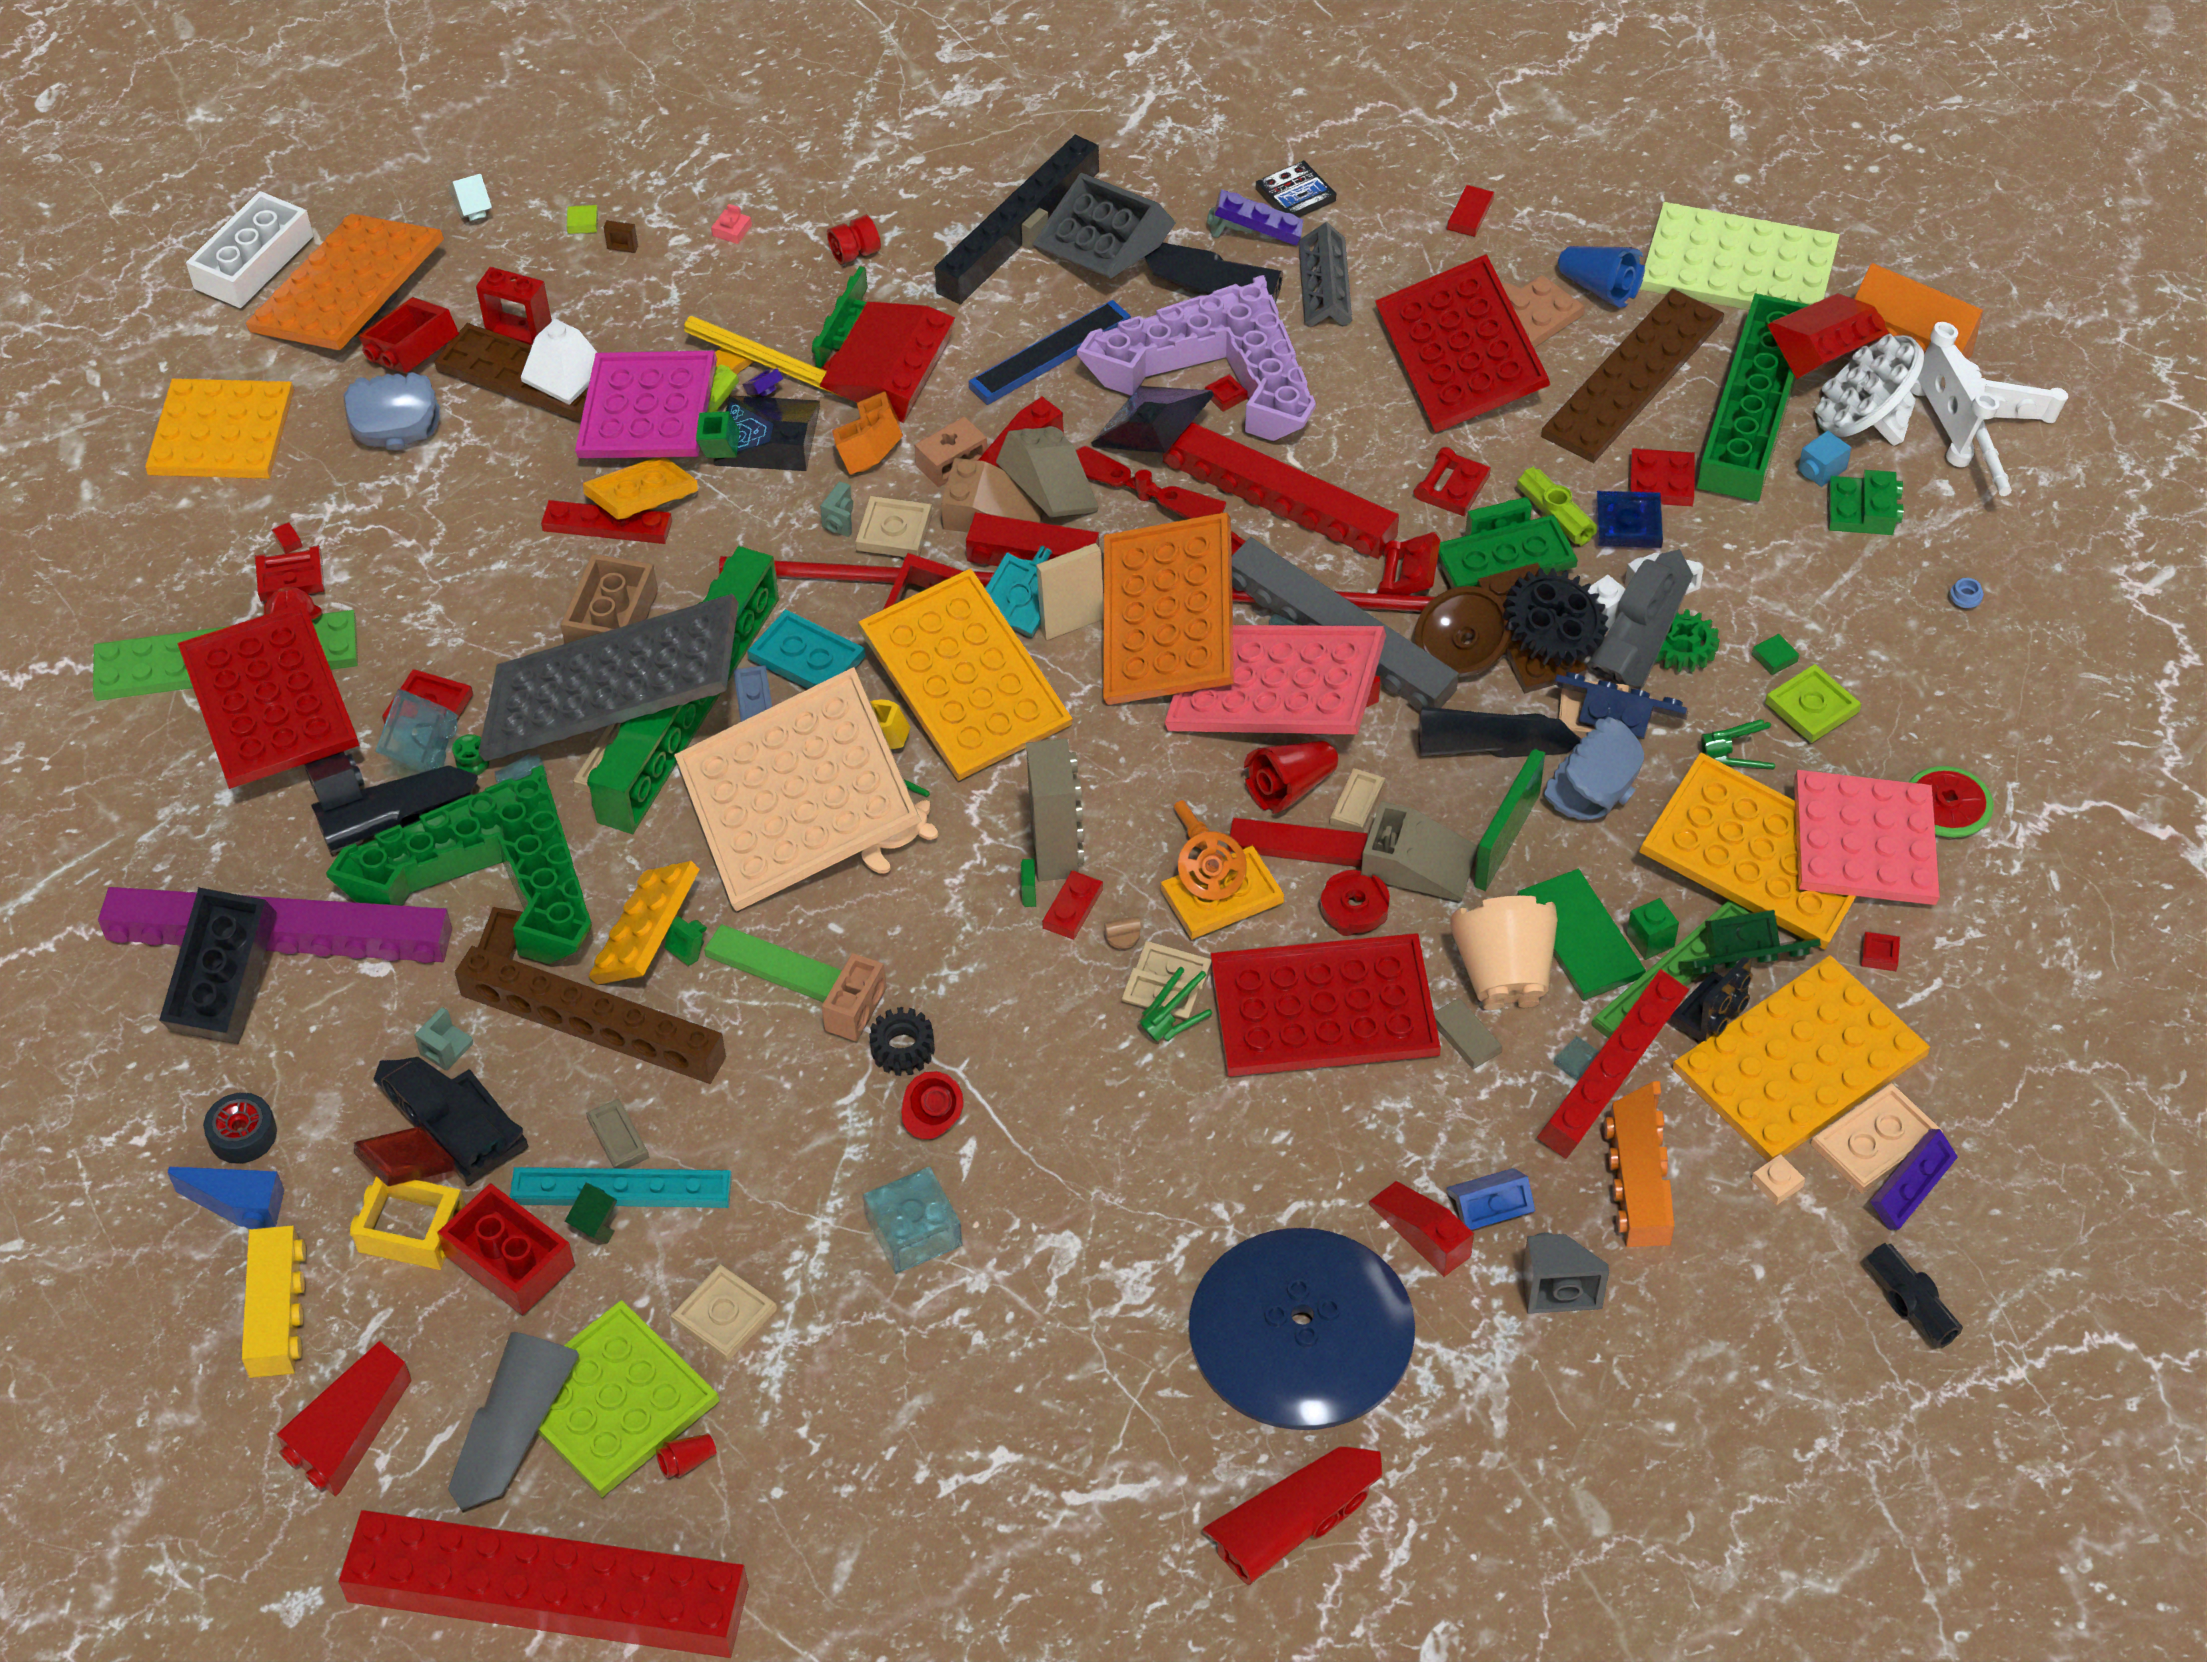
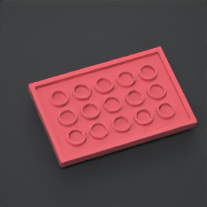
M1233 625L1234 684L1174 694L1165 719L1167 730L1358 734L1386 638L1384 626Z

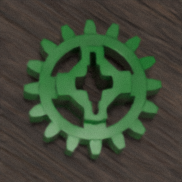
M1685 609L1684 614L1677 612L1655 662L1664 660V668L1668 669L1671 665H1675L1677 672H1681L1683 667H1688L1691 672H1694L1697 664L1702 668H1706L1707 661H1714L1716 652H1718L1720 642L1718 628H1711L1713 622L1711 619L1702 621V613L1700 612L1695 616L1690 615L1689 609Z

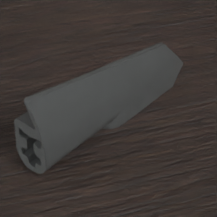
M1680 549L1661 553L1655 561L1646 559L1636 571L1619 603L1620 614L1607 635L1604 636L1605 639L1601 646L1597 648L1587 663L1589 669L1598 676L1615 683L1628 685L1629 687L1640 689L1644 687L1694 576Z
M510 1333L484 1408L480 1407L474 1415L448 1488L461 1510L503 1495L549 1409L578 1360L579 1353L576 1350L523 1333Z

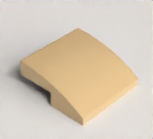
M1146 941L1137 967L1132 969L1122 1001L1148 1008L1179 967H1183L1184 973L1161 1004L1165 1007L1201 971H1205V978L1170 1012L1174 1017L1187 1020L1191 1018L1211 972V959Z

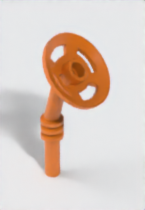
M1180 800L1176 802L1174 810L1187 827V835L1190 837L1181 849L1178 858V872L1183 884L1191 893L1203 899L1218 900L1230 896L1241 886L1246 876L1247 860L1242 847L1235 839L1225 833L1209 831L1203 822L1198 821L1185 801ZM1218 841L1228 844L1235 852L1237 858H1233L1230 851L1224 846L1219 845ZM1195 846L1202 850L1197 860L1188 858ZM1217 850L1223 852L1228 860H1225ZM1199 868H1202L1204 873L1211 877L1207 878L1206 876H1204ZM1230 869L1238 871L1234 881L1221 889L1219 880L1225 878ZM1194 871L1200 881L1208 884V888L1206 889L1198 885L1192 879L1189 872Z

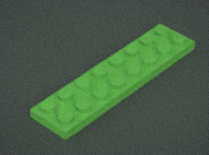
M354 610L324 613L312 619L330 669L358 666L357 625ZM226 627L94 644L93 694L95 700L101 701L193 688L177 643Z

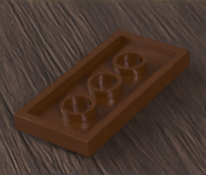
M1537 562L1479 578L1476 586L1493 592L1504 602L1511 586H1514L1516 580L1519 577L1524 579L1528 571L1535 576L1540 566ZM1510 639L1509 645L1505 650L1524 694L1557 685L1555 681L1557 674L1566 676V672H1571L1585 677L1587 672L1584 662L1581 663L1577 659L1572 666H1569L1565 659H1563L1559 667H1556L1553 658H1549L1548 662L1543 664L1542 655L1540 654L1532 659L1530 658L1531 649L1519 650L1522 644L1521 640L1511 641Z

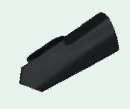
M1162 242L1160 247L1144 257L1154 276L1207 295L1234 284L1240 287L1253 283V278L1264 275L1269 295H1272L1276 304L1282 286L1283 271L1225 261L1220 255L1212 251Z
M1422 707L1418 718L1420 756L1490 752L1496 757L1509 758L1529 756L1534 749L1545 752V755L1567 754L1577 744H1580L1581 740L1561 719L1548 718L1545 715L1536 713L1507 715Z
M448 765L361 789L363 798L325 812L319 802L313 803L311 807L332 855L351 844L364 843L363 839L399 824L404 828L420 821L419 816L471 795L477 783L478 775Z
M420 1057L380 1060L373 1078L374 1082L414 1125L419 1128L424 1125L468 1173H477L490 1165L523 1135V1128Z

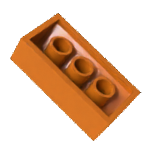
M1872 263L1869 266L1854 299L1875 306L1878 313L1883 317L1889 334L1893 337L1902 335L1912 337L1922 347L1925 354L1931 342L1930 334L1937 322H1947L1958 331L1954 345L1969 360L1974 351L1983 309Z

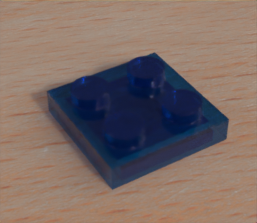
M1597 491L1598 546L1662 548L1663 527L1660 492Z

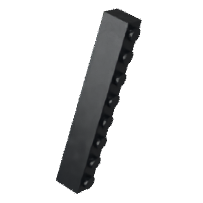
M1076 134L1069 139L934 267L936 293L961 305L1022 246V223L1037 209L1041 208L1048 212L1049 219L1080 173L1092 177L1099 173V145Z

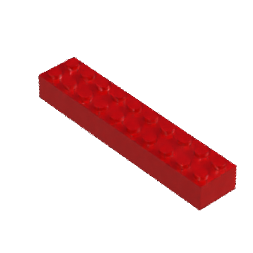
M361 1510L338 1581L349 1603L725 1658L732 1657L749 1587L743 1564Z

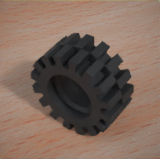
M897 1007V1014H893L891 1009L885 1011L886 1018L884 1019L879 1015L876 1018V1024L872 1023L870 1027V1047L875 1064L879 1068L883 1065L884 1072L888 1074L894 1069L896 1076H901L902 1070H907V1076L912 1075L914 1067L920 1072L924 1069V1062L929 1064L932 1060L931 1055H934L935 1052L934 1034L930 1020H926L922 1012L916 1016L915 1009L909 1008L908 1013H904L903 1007ZM899 1035H909L916 1039L914 1044L906 1048H895L889 1045V1041Z

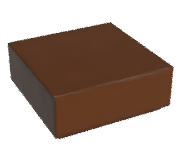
M606 220L603 228L607 249L636 253L638 241L635 224Z

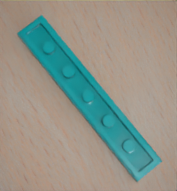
M514 1167L509 1197L519 1205L573 1206L587 1182L601 1188L605 1193L616 1198L617 1203L615 1206L729 1208L732 1172L731 1170Z

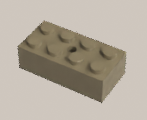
M1067 738L1026 743L1030 825L1038 882L1067 879L1072 870L1079 872V863H1084L1083 844L1080 843L1084 842L1082 822H1079L1083 821L1082 791L1080 779H1077L1078 764L1076 752H1069Z

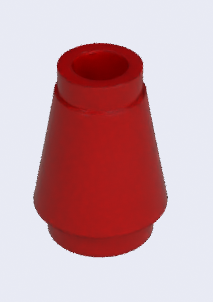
M709 1433L667 1441L663 1443V1447L656 1449L659 1467L666 1478L672 1476L679 1478L717 1453L715 1443Z

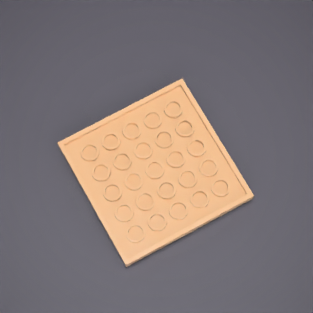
M854 667L675 754L728 897L736 912L922 822L865 688Z

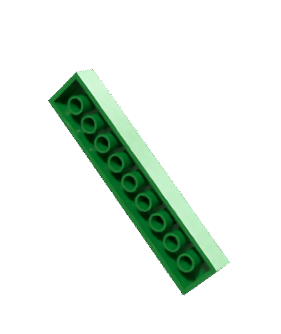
M741 546L737 547L732 557L726 559L723 571L717 579L711 582L708 594L703 602L733 594L738 601L728 681L734 673L733 670H736L779 601L774 556ZM721 693L690 701L684 705H676L659 710L654 714L635 717L621 723L617 737L613 743H609L606 746L601 762L597 768L591 770L587 780L597 823L632 835L634 834L676 767L677 760L675 754L687 749Z

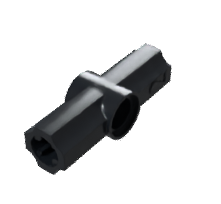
M1883 1243L1866 1257L1864 1265L1888 1292L1887 1296L1894 1311L1904 1319L1910 1317L1935 1348H1943L1949 1345L1961 1334L1963 1326L1939 1299L1938 1289L1933 1280L1924 1272L1916 1273L1892 1244Z

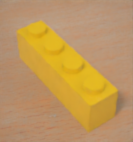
M294 1225L249 1230L242 1362L249 1378L295 1374L296 1359H300L302 1356V1344L300 1336H297V1326L303 1325V1309L301 1303H298V1296L300 1293H304L305 1290L304 1274L300 1271V1262L306 1260V1246L304 1239L298 1238Z

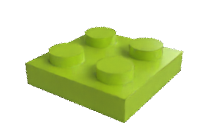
M1816 664L1768 693L1765 701L1771 709L1810 743L1818 740L1858 714L1862 704Z

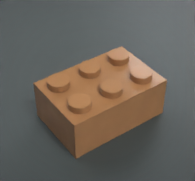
M592 554L561 622L564 643H570L645 620L658 591L654 564Z

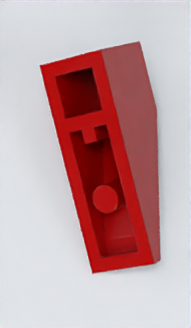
M1041 396L1016 414L977 461H984L1002 469L996 463L1008 431L1052 426L1060 429L1064 434L1063 412Z
M1395 1181L1369 1200V1205L1443 1277L1447 1276L1471 1257L1474 1233L1448 1208L1398 1181Z

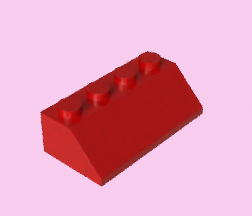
M1839 293L1767 324L1796 379L1849 356L1860 347L1869 346L1889 334L1885 321L1875 306Z

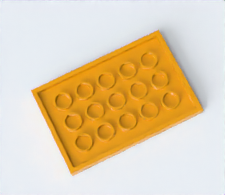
M971 568L858 621V630L958 781L1026 748V743L1038 742L1072 725L1073 718Z
M1702 752L1696 758L1639 851L1645 856L1752 912L1775 910L1777 925L1803 939L1820 938L1821 946L1819 947L1824 950L1828 947L1857 897L1800 890L1798 885L1795 800Z
M1829 955L1729 1023L1722 1034L1719 1036L1713 1034L1707 1041L1701 1042L1674 1061L1672 1070L1767 1162H1770L1780 1154L1783 1157L1925 1058L1929 1054L1930 1046Z

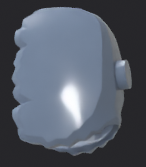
M413 372L408 373L406 378L401 374H395L394 376L386 374L382 377L378 375L370 381L362 377L356 378L355 383L349 384L347 391L343 394L347 423L354 437L360 443L367 446H386L388 450H401L405 448V444L427 439L433 435L434 431L438 428L437 423L441 419L439 415L441 407L437 403L436 393L432 389L429 378Z
M1608 717L1605 720L1600 718L1596 721L1594 725L1595 730L1587 732L1586 737L1580 740V744L1573 748L1572 754L1569 757H1565L1564 762L1558 765V769L1554 772V779L1550 778L1547 781L1544 797L1554 805L1555 810L1564 813L1567 817L1590 821L1610 813L1611 809L1618 802L1624 805L1636 789L1631 785L1642 767L1644 751L1636 736L1618 719Z

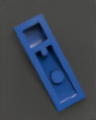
M169 1167L168 1175L176 1193L239 1227H246L248 1229L276 1227L284 1195V1188L277 1171Z

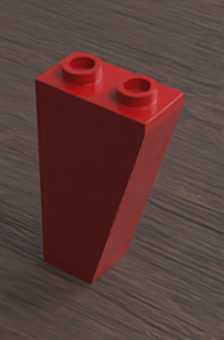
M378 1341L276 1434L282 1447L279 1451L282 1458L293 1468H296L298 1465L306 1471V1478L316 1489L321 1491L323 1488H326L336 1497L346 1485L412 1380L405 1361L381 1341Z

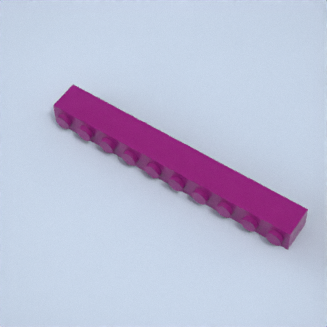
M108 887L98 922L106 940L117 943L140 942L149 945L170 944L181 946L197 892ZM249 896L265 899L277 912L266 951H277L285 954L307 953L318 956L338 955L357 959L362 957L383 958L389 961L397 959L414 960L421 963L445 961L452 933V925L446 908Z

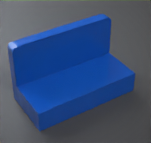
M1515 1168L1447 1187L1448 1195L1456 1200L1460 1220L1470 1230L1536 1211L1528 1176Z

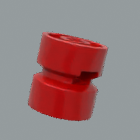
M867 214L851 220L849 226L842 223L827 229L829 247L840 265L856 260V256L859 253L862 256H866L881 249L877 228Z

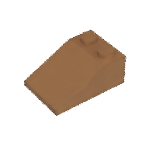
M954 458L941 502L943 529L969 532L975 512L1041 523L1044 510L1004 470L984 461Z

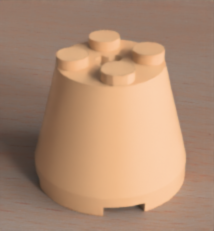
M1505 896L1483 900V905L1468 912L1466 908L1456 910L1450 918L1452 934L1477 998L1483 1002V1008L1486 1010H1497L1505 1006L1504 1003L1518 1002V1006L1522 1008L1539 1005V997L1544 996L1549 990L1558 921L1555 904L1553 902H1548L1546 905L1537 904L1536 897Z

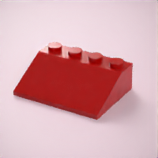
M867 301L823 377L820 387L856 403L885 391L899 421L904 423L950 340L955 317L927 305Z

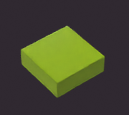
M597 205L567 207L566 227L568 234L597 232Z

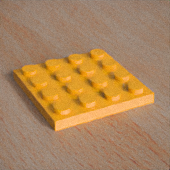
M172 378L145 465L147 474L154 476L270 479L294 393L292 382Z

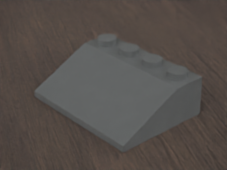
M1080 173L1049 217L1046 225L1034 241L1033 246L1111 279L1160 247L1176 222L1158 202L1087 174Z

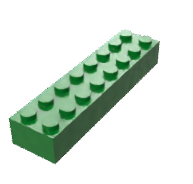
M1757 293L1754 294L1701 462L1698 489L1757 502L1760 501L1796 381L1794 373L1767 324L1809 306V304Z

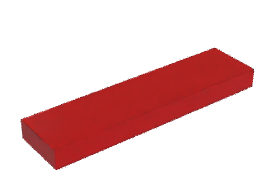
M1234 817L1230 836L1239 843L1242 849L1253 845L1259 855L1362 867L1363 851L1368 839V833ZM1228 845V850L1230 852H1234L1233 849Z

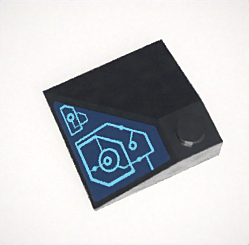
M1139 386L1135 393L1092 440L1091 444L1097 448L1166 453L1214 396L1213 391Z
M729 395L726 411L730 412L740 429L737 457L715 458L714 465L807 471L820 410V400Z

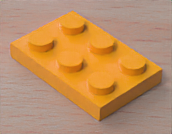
M655 457L583 483L584 494L616 519L629 518L632 514L646 509H654L660 504L682 499L685 495L698 491L697 480L666 457Z
M1253 845L1243 849L1247 860V871L1243 883L1233 894L1226 898L1218 900L1200 898L1185 887L1179 875L1161 882L1163 895L1191 940L1284 903V893ZM1235 853L1231 854L1233 858H1237ZM1199 868L1204 876H1206L1207 878L1211 877L1205 874L1202 868ZM1230 869L1226 877L1219 880L1221 889L1234 881L1238 871ZM1194 871L1189 872L1192 879L1198 885L1206 889L1208 888V884L1200 881Z

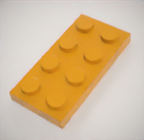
M692 861L648 869L640 875L634 893L624 904V911L621 917L610 930L608 941L594 960L595 965L588 976L593 982L600 985L644 976L700 870Z

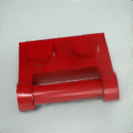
M1442 447L1436 454V462L1424 481L1417 484L1413 493L1422 502L1465 517L1490 477L1491 467L1456 455L1449 447ZM1445 469L1454 470L1442 490H1435L1434 487Z
M1435 532L1417 536L1403 542L1391 540L1385 544L1384 555L1386 562L1383 579L1378 584L1377 593L1409 595L1433 587L1440 547V538ZM1404 558L1400 581L1395 582L1398 561Z
M319 545L311 546L306 551L275 556L255 555L257 591L260 602L267 601L269 596L283 587L292 586L307 594L325 591L322 568L323 559Z

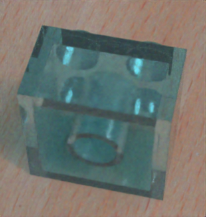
M930 1166L863 1194L866 1219L895 1274L963 1246L961 1222Z

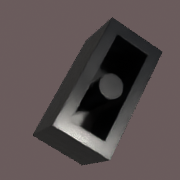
M343 751L304 764L312 789L324 812L363 798L359 786L365 783L352 754L345 755Z

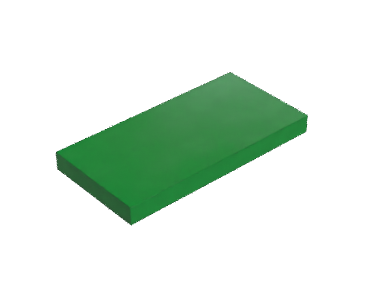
M1554 514L1440 542L1438 561L1452 589L1461 586H1476L1479 578L1537 562L1546 575L1550 572L1551 568H1555L1556 572L1577 567L1578 562Z
M1537 749L1531 751L1478 844L1474 885L1478 889L1483 891L1488 889L1540 796L1545 752Z
M1579 868L1518 891L1517 896L1536 897L1537 904L1546 905L1548 902L1555 904L1558 921L1553 955L1582 1001L1634 982L1646 973V969Z

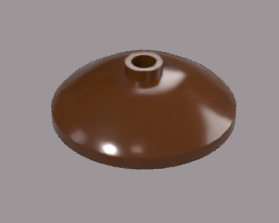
M1461 586L1447 590L1431 600L1421 612L1415 628V643L1418 647L1459 673L1458 677L1482 672L1492 666L1503 655L1510 642L1512 630H1505L1504 627L1508 620L1502 618V614L1506 609L1502 606L1504 602L1493 592L1481 587ZM1467 639H1473L1471 643L1464 644Z

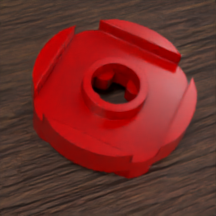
M1346 870L1333 875L1326 882V887L1321 893L1320 908L1325 920L1335 927L1339 934L1351 936L1354 933L1371 931L1386 922L1390 894L1387 886L1379 877L1373 874L1372 878L1361 875L1360 870ZM1354 897L1356 901L1363 900V902L1357 906L1350 905L1349 898Z

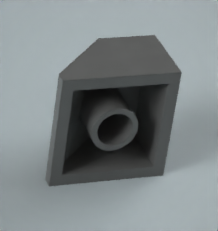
M1544 1232L1535 1236H1527L1522 1280L1528 1314L1598 1310L1603 1308L1609 1276V1265L1566 1234L1553 1235L1552 1233Z

